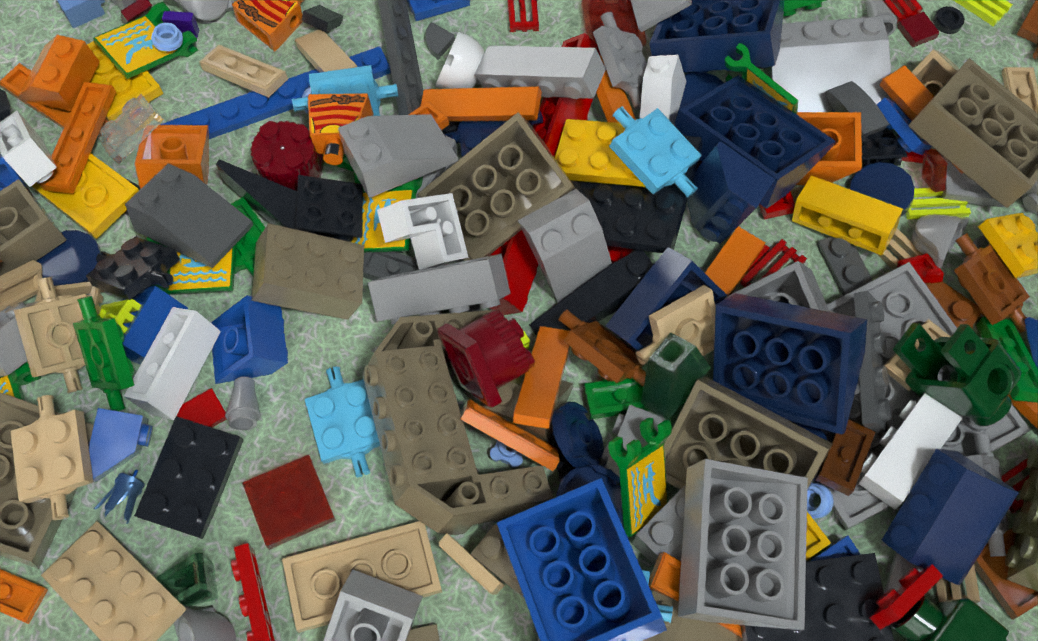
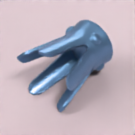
M135 470L132 476L119 473L115 479L114 487L94 509H98L109 498L105 505L106 511L104 515L106 517L116 505L128 496L124 512V519L127 521L126 524H128L136 498L142 493V489L145 486L143 482L135 478L138 470Z

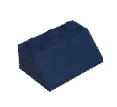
M719 141L695 171L692 183L698 189L687 200L693 227L705 239L721 244L758 207L775 179Z
M667 247L605 326L637 352L652 344L653 341L649 315L703 285L712 289L715 305L723 301L727 294L692 260ZM658 356L649 361L660 369Z
M936 448L881 540L910 563L923 569L933 564L943 575L942 578L956 585H961L1019 492L958 451Z

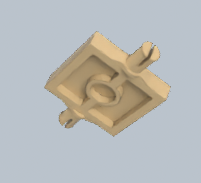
M52 277L38 279L43 300L38 301L32 306L14 310L32 377H39L50 373H63L68 390L67 393L82 390L77 369L82 368L85 362L73 323L83 319L77 299L86 297V294L72 297L57 296Z
M703 285L649 315L653 333L652 344L636 352V357L642 365L658 356L661 371L670 376L714 350L716 305L712 289Z
M43 395L37 398L40 418L30 425L10 431L19 502L31 503L44 498L50 499L52 520H61L69 517L66 496L78 487L93 483L84 412L78 410L55 415L53 396Z

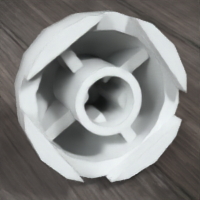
M458 32L436 82V87L440 89L473 88L476 83L480 84L475 72L485 52L477 40L465 33Z

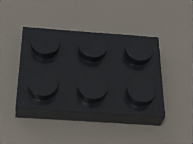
M176 416L134 516L203 539L244 439L240 436Z

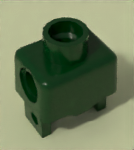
M912 323L894 346L893 350L911 370L905 378V382L920 399L926 393L956 414L969 416L975 425L978 426L995 424L1009 412L1012 400L1008 395L1020 380L1021 371L997 339L981 338L969 324H960L951 337H939L933 340L920 323ZM917 339L919 341L918 349H916L915 342ZM944 365L950 371V381H938V372Z
M924 595L901 619L892 623V627L906 641H1007L1006 638L1009 634L1008 629L974 601L967 598L938 602L934 605Z

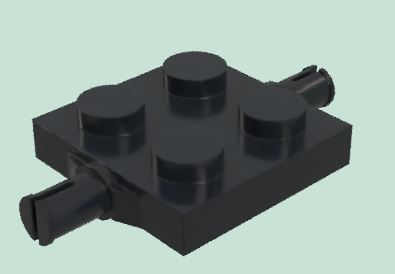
M136 237L123 243L121 249L115 254L101 251V254L98 253L96 257L98 263L95 269L89 272L86 277L92 286L130 300L152 284H158L164 288L172 285L173 276L166 272L179 262L180 258L175 249Z

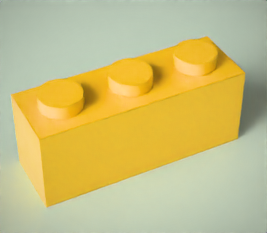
M811 175L796 199L792 222L834 238H842L850 244L883 256L896 232L903 208Z

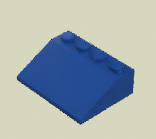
M602 478L497 522L540 641H643L667 631L663 617Z

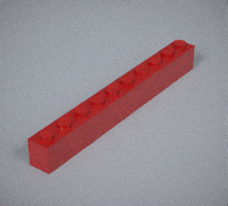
M586 33L563 41L561 46L596 48L598 54L601 55L598 45ZM543 97L539 109L543 116V123L535 124L533 128L554 158L566 119L587 120L593 99ZM522 230L489 255L502 254L510 294L499 299L500 305L490 307L491 310H500L503 315L523 312L528 301V294L533 279L537 274L538 262Z

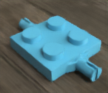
M371 65L309 74L310 94L368 93L374 113L373 116H380V99L398 97L397 84L378 87L377 82L373 78ZM308 97L292 99L294 112L308 110Z
M623 106L614 112L612 116L615 117L625 130L612 140L609 147L653 195L664 186L674 183L687 198L698 189L685 173L702 155L658 108L646 117L634 120Z
M333 367V371L329 368L326 370V374L328 375L331 388L324 393L305 399L315 440L323 464L339 459H351L355 476L359 478L363 476L362 472L364 475L370 474L365 454L380 446L363 379L353 383H344L340 367Z

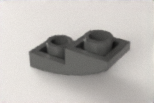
M853 81L825 92L835 112H861V138L882 131L889 125L872 98Z

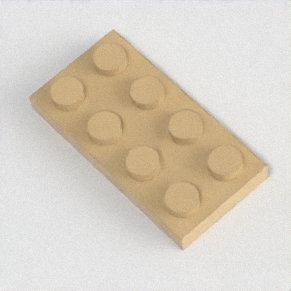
M98 521L41 574L46 582L101 641H157L187 610Z
M421 521L282 559L295 627L298 633L329 625L340 591L352 570L423 596V598L442 593L426 526Z

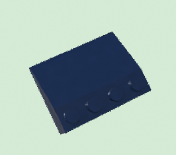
M692 0V5L657 24L649 43L652 56L679 55L684 73H706L713 70L731 71L725 66L724 59L729 56L734 61L740 60L742 56L736 52V46L741 43L748 48L751 63L757 68L765 69L775 66L780 51L785 0Z
M739 75L680 108L674 124L683 136L702 138L703 146L700 153L702 155L699 158L700 161L703 162L716 144L721 141L775 179L759 203L766 209L786 196L835 144V140Z
M735 293L716 304L713 381L789 421L844 434L865 355L868 319Z

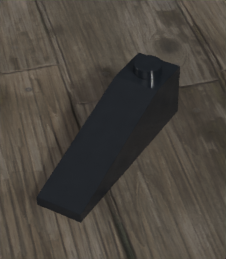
M220 159L217 161L216 166L223 181L238 195L244 197L247 203L269 223L296 229L297 191ZM300 230L326 237L328 236V233Z
M636 250L610 265L529 324L536 336L540 326L570 331L571 329L559 321L560 316L567 309L581 321L587 323L599 322L621 307L654 264L644 251Z

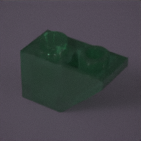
M670 332L648 360L641 404L665 420H669L688 397L697 379L703 378L711 368L696 345Z

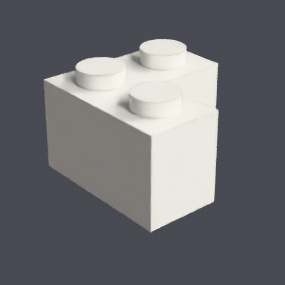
M452 193L401 200L377 210L385 243L411 238L419 269L445 265L469 258Z

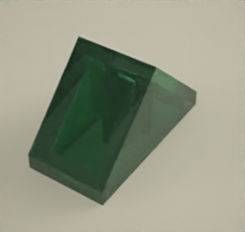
M194 553L157 576V580L181 604L187 607L218 599L214 564L203 553Z

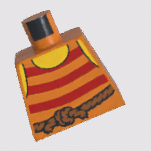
M237 0L232 6L237 21L275 52L303 22L300 4L305 0Z
M368 93L308 95L309 132L316 152L324 154L323 160L327 164L339 165L342 163L343 154L345 153L338 128L366 116L374 115Z

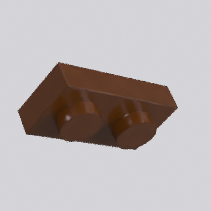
M848 419L844 434L833 433L830 441L833 445L819 469L816 481L850 496L856 487L875 432Z

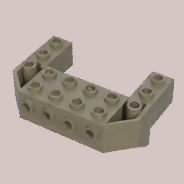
M493 310L400 317L376 349L362 373L394 503L437 533H447L449 535L464 534L472 525L504 520L553 499L542 465L478 475L446 364L450 360L437 331L438 328L447 323L460 330Z

